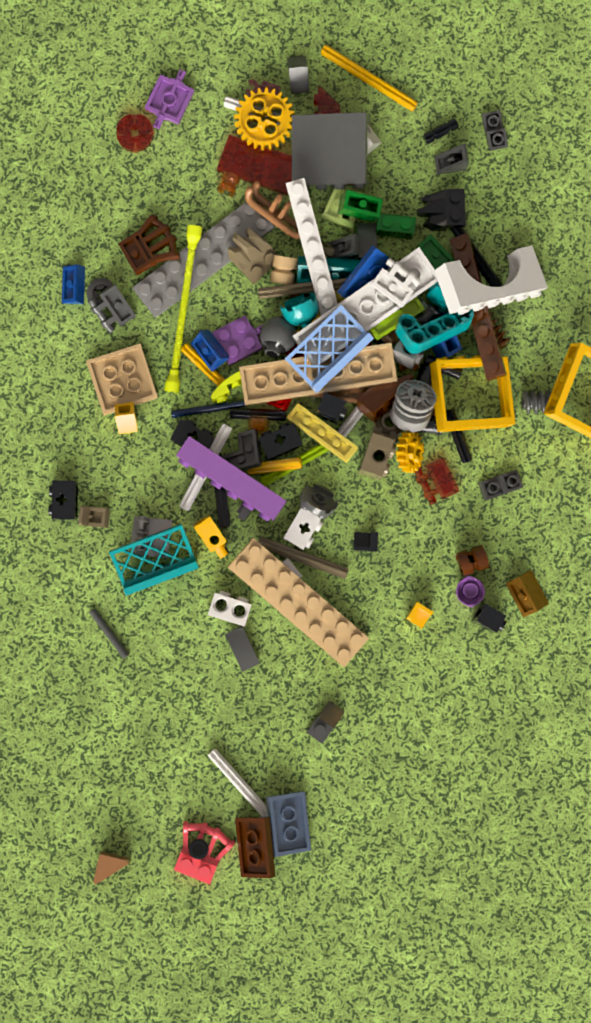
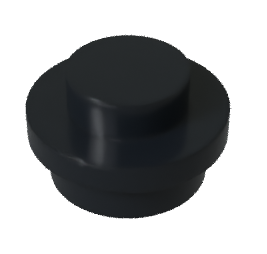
M196 839L189 845V853L195 859H202L208 853V844L202 839Z

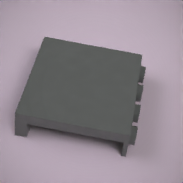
M362 112L292 115V181L304 178L307 190H309V187H316V190H327V186H334V189H345V186H353V189H364V185H370V182L367 181V132L370 114Z

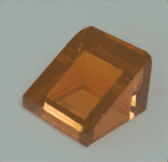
M267 418L248 419L249 430L256 429L258 434L268 431Z

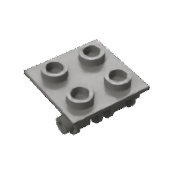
M134 516L131 542L171 528L172 520ZM160 538L154 539L151 546L161 549L165 540ZM167 542L166 547L164 549V551L168 553L170 546L169 542ZM142 545L135 546L133 553L143 556L147 547ZM149 549L146 556L158 557L159 552ZM162 554L160 558H168V556Z

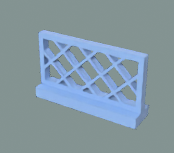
M340 305L285 360L311 386V389L317 393L374 338ZM340 311L346 316V325L335 324V315ZM323 327H332V338H321V329ZM335 327H346V337L335 338ZM348 327H355L362 334L356 339L348 338ZM309 340H318V351H307V342ZM321 340L332 341V352H321ZM334 341H345V350L343 352H334ZM296 353L304 354V365H296L291 358ZM307 354H318V365H306ZM320 354H331V363L328 366L320 365ZM306 367L317 368V377L313 381L306 376Z

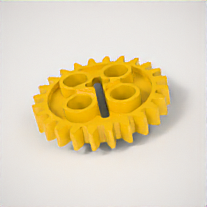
M267 87L264 92H261V89L258 88L257 94L251 90V96L244 95L245 102L239 100L241 107L235 108L236 112L239 113L234 115V119L238 120L234 123L235 127H240L237 130V134H242V141L248 139V146L253 142L254 149L261 145V149L264 151L265 145H268V148L271 150L272 144H275L278 148V141L285 143L284 136L290 138L288 130L292 131V115H295V112L291 110L292 103L287 104L288 97L282 99V92L276 95L275 89L268 93ZM262 104L264 107L261 110H255L254 106ZM280 110L282 113L279 116H273L272 112ZM265 116H267L268 119H265V121L262 122V119H264ZM253 121L258 125L255 128H250L248 124ZM272 127L276 131L273 134H267L265 132L266 129Z

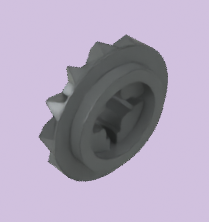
M103 278L94 280L87 288V299L94 298L97 303H100L103 300L101 298L98 300L99 294L97 291H103V289H107L113 283Z

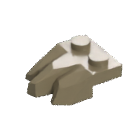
M248 227L246 237H242L236 232L234 233L232 238L237 246L235 248H228V256L252 284H255L272 267L273 257L278 254L266 240Z

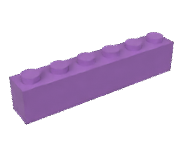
M190 436L176 455L181 465L186 468L191 466L195 469L194 473L202 479L206 476L212 480L210 484L219 490L221 487L228 491L226 494L234 500L239 498L244 502L242 504L244 507L251 511L253 509L260 512L258 516L267 522L270 519L274 521L286 504L285 499Z

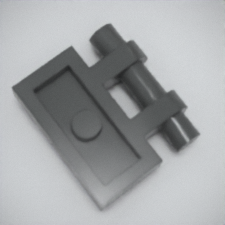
M115 284L99 293L103 300L100 303H97L94 298L88 300L91 306L90 310L93 314L97 315L101 321V326L106 328L108 333L115 330L112 325L113 322L117 321L121 327L136 317ZM107 307L112 315L107 317L102 309Z

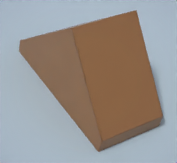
M102 851L97 863L93 880L94 884H98L122 869L131 860L128 857Z

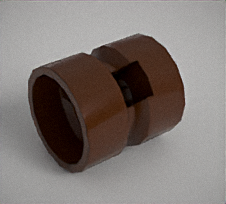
M482 545L471 548L470 552L463 550L455 553L463 576L474 573L475 569L482 571L489 568V561Z

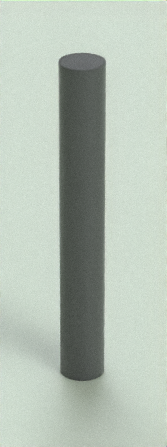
M95 608L91 610L89 614L122 658H126L129 655L128 651Z

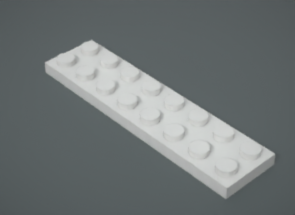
M420 247L399 261L403 268L409 272L412 271L416 274L415 277L421 280L417 287L412 283L409 284L408 287L414 290V292L405 304L438 282L435 269ZM397 272L395 273L394 277L404 282L405 278ZM372 280L292 337L299 345L340 305L348 311L366 332L401 307L371 286ZM340 311L335 315V324L346 325V316ZM323 327L321 329V338H332V327ZM335 327V338H345L346 327ZM348 327V338L356 339L362 334L357 328ZM309 340L307 342V351H318V340ZM321 340V352H332V341ZM334 341V352H339L345 347V341ZM307 354L310 363L318 365V354ZM320 354V364L329 359L331 354Z

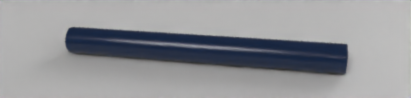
M243 399L172 410L171 415L172 418L247 407V405H245Z

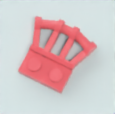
M184 821L183 848L174 870L210 885L220 859L236 842L233 839L230 840L218 827L216 829L212 828L205 822L189 823V821ZM189 831H200L197 839H202L204 833L213 836L208 847V853L204 858L195 859L190 855L188 847ZM218 838L225 847L214 858L210 855Z

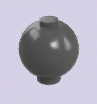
M283 315L268 319L260 331V340L265 348V354L272 358H278L280 354L288 353L296 345V341L292 336L298 333L295 325L287 322Z

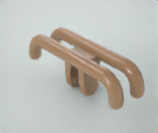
M254 181L252 187L248 186L246 188L245 200L252 209L293 239H300L296 221L287 215L291 208L290 200L280 210L278 207L283 199L282 194H278L273 203H271L259 193V181Z

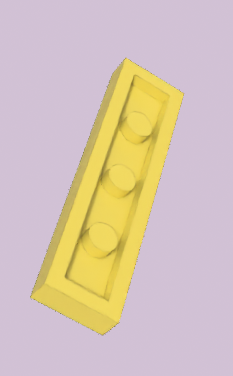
M299 403L286 417L288 421L292 424L294 423L296 427L345 463L349 461L358 449L354 443Z

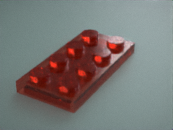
M229 135L217 167V172L252 184L254 181H259L261 187L288 196L286 183L292 181V156L273 149L270 150L267 147L263 151L261 145L254 149V143L248 146L247 140L242 141L241 138Z

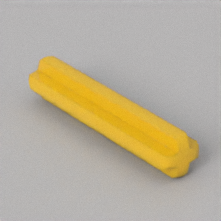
M188 343L182 346L181 352L217 386L225 381V378L216 370L211 372L199 354Z
M298 457L262 462V466L248 469L247 471L249 475L301 469L302 460Z

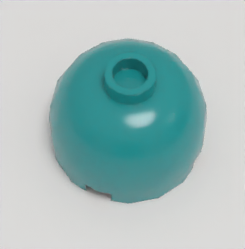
M310 292L308 297H304V294L298 295L285 301L284 307L280 305V310L285 320L295 326L301 325L302 328L312 323V320L319 313V304L315 293Z

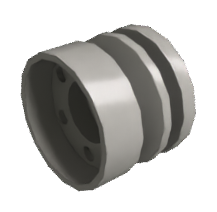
M408 380L401 383L397 388L390 410L392 422L398 428L409 432H417L426 428L436 403L435 391L428 384L418 380Z

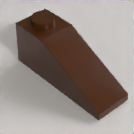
M408 374L397 378V382L379 384L370 387L366 392H362L357 398L358 410L375 423L392 407L399 385L405 381L414 380L413 375Z

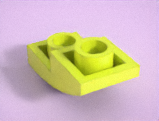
M240 371L228 377L216 388L211 395L213 403L217 401L219 404L228 400L227 396L230 395L228 388L234 389L242 385Z

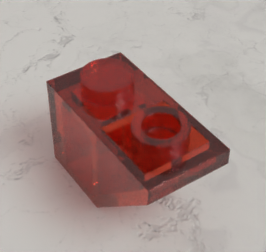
M318 87V94H314V106H318V111L314 112V114L340 113V104L322 87Z

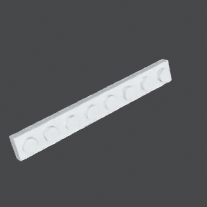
M302 178L286 183L312 285L318 300L320 315L322 316L338 305L306 182Z

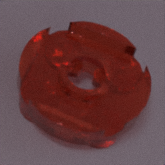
M129 114L124 116L117 124V140L125 150L138 153L151 145L154 137L153 127L145 116ZM138 129L139 135L132 137L131 130L136 131Z

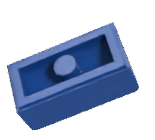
M78 264L63 266L62 304H84L85 267Z
M200 330L191 342V345L211 372L230 358L210 330Z

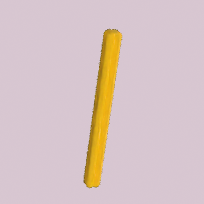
M324 45L322 48V56L408 110L414 111L417 107L418 102L330 46Z

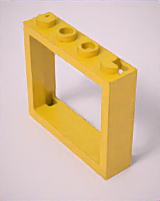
M582 342L570 343L543 414L591 438V426L562 412L583 355L591 358V347Z
M480 355L472 356L469 359H465V356H457L451 360H447V357L436 358V361L429 364L432 389L436 394L434 408L437 432L505 428L516 424L508 356L502 357L507 375L497 378L502 418L447 421L441 369L483 367Z

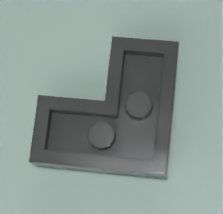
M251 429L237 433L239 451L222 455L223 459L241 471L262 466L258 431Z

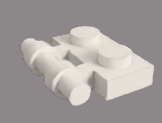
M389 258L385 264L391 270L388 272L382 268L371 283V286L402 308L414 292V290L408 287L409 284L412 283L417 287L421 280L415 277V273L403 268L400 262H395ZM396 272L405 278L404 282L394 277Z

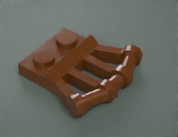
M154 214L148 217L137 232L118 243L137 276L150 267H155L158 262L178 260L180 258L176 246L177 238L174 234H171L169 225L158 220V217ZM152 226H155V227L158 228V229H156L155 231H153L152 233H150V234H148L147 236L144 237V235L148 232V230H149ZM164 235L165 238L149 248V243ZM166 246H169L170 252L154 255Z

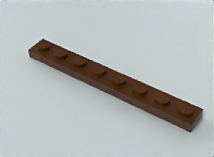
M468 233L450 239L455 261L460 260L467 273L482 284ZM484 306L481 310L473 311L474 317L471 323L486 379L491 381L506 376L507 373L488 306Z

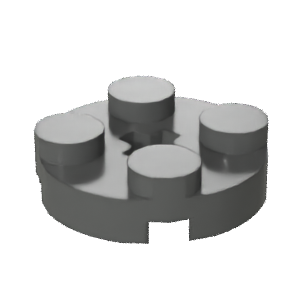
M315 484L314 487L306 485L300 493L301 502L299 505L302 509L316 514L319 518L326 519L334 513L338 506V501L332 498L334 494L330 490Z

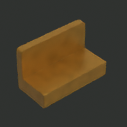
M531 570L505 583L523 618L549 604Z

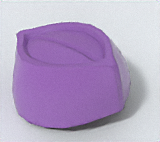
M466 576L458 583L456 595L460 602L472 608L483 600L485 588L480 580Z

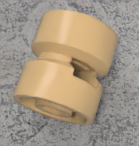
M274 255L272 266L275 267V270L271 271L270 282L286 285L294 284L296 275L293 271L297 269L298 259Z

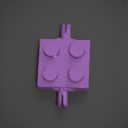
M179 69L175 79L167 78L160 74L144 107L146 111L157 116L153 127L160 130L164 120L179 125L194 95V89L182 82L186 74L182 69Z
M245 315L212 332L230 357L227 360L229 367L263 350L258 338L263 324L254 328Z

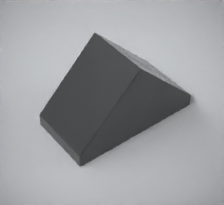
M306 57L287 58L291 94L308 93L309 79Z
M466 144L434 156L437 175L466 171L469 164Z

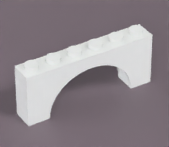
M533 246L518 248L507 255L509 275L506 283L501 287H491L479 283L467 273L460 260L444 263L434 270L449 313L458 312L461 315L469 312L470 309L478 311L483 309L484 306L492 308L499 305V303L506 305L515 299L519 302L527 299L528 296L532 299L542 295L541 292L548 287Z

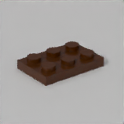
M235 818L241 877H276L270 818Z

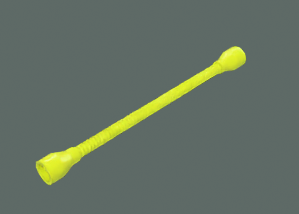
M196 225L187 226L186 236L189 253H187V265L185 267L186 272L178 316L172 368L165 381V392L179 393L180 390L178 366L186 320L185 313H187L186 308L188 306L187 301L189 299L194 253L202 235V227Z

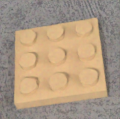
M141 343L86 361L104 416L115 412V404L134 402V406L158 398Z

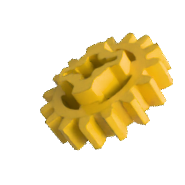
M402 432V437L398 438L396 461L400 462L398 467L402 468V472L415 473V471H418V467L422 466L424 443L420 442L422 437L418 436V432Z

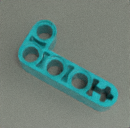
M470 309L469 312L461 315L458 312L447 313L422 326L419 325L412 315L403 314L398 320L395 333L410 353L418 354L469 329L474 312Z

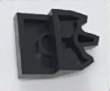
M445 189L422 197V201L427 206L417 209L416 212L418 216L428 218L423 227L431 231H446V228H465L464 189Z

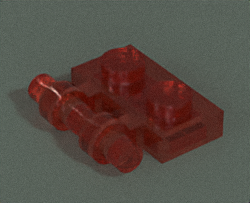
M443 457L426 465L429 473L423 474L421 468L415 471L416 481L418 484L420 483L424 491V498L428 499L430 506L437 503L434 495L438 493L443 500L460 492ZM430 478H432L434 485L436 487L433 490H431L427 482V480Z

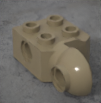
M391 408L374 423L375 426L359 474L381 480L382 477H386L389 471L390 464L387 462L388 459H392L396 450V446L393 444H397L399 434L403 431L396 425L393 427L385 425L384 421L390 418ZM379 454L383 460L377 461L373 455Z

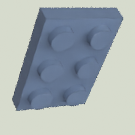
M305 791L267 796L273 857L311 851Z

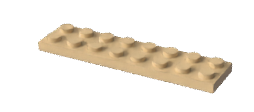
M392 343L364 347L317 393L311 389V386L286 360L239 367L245 405L397 382ZM304 357L291 358L296 365H304ZM331 357L320 365L328 366L331 363ZM307 358L306 365H312ZM306 367V376L311 381L317 377V368Z
M254 538L248 542L228 565L232 572L343 667L348 664L369 639Z

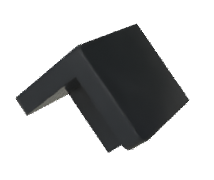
M378 532L354 533L353 551L377 552Z

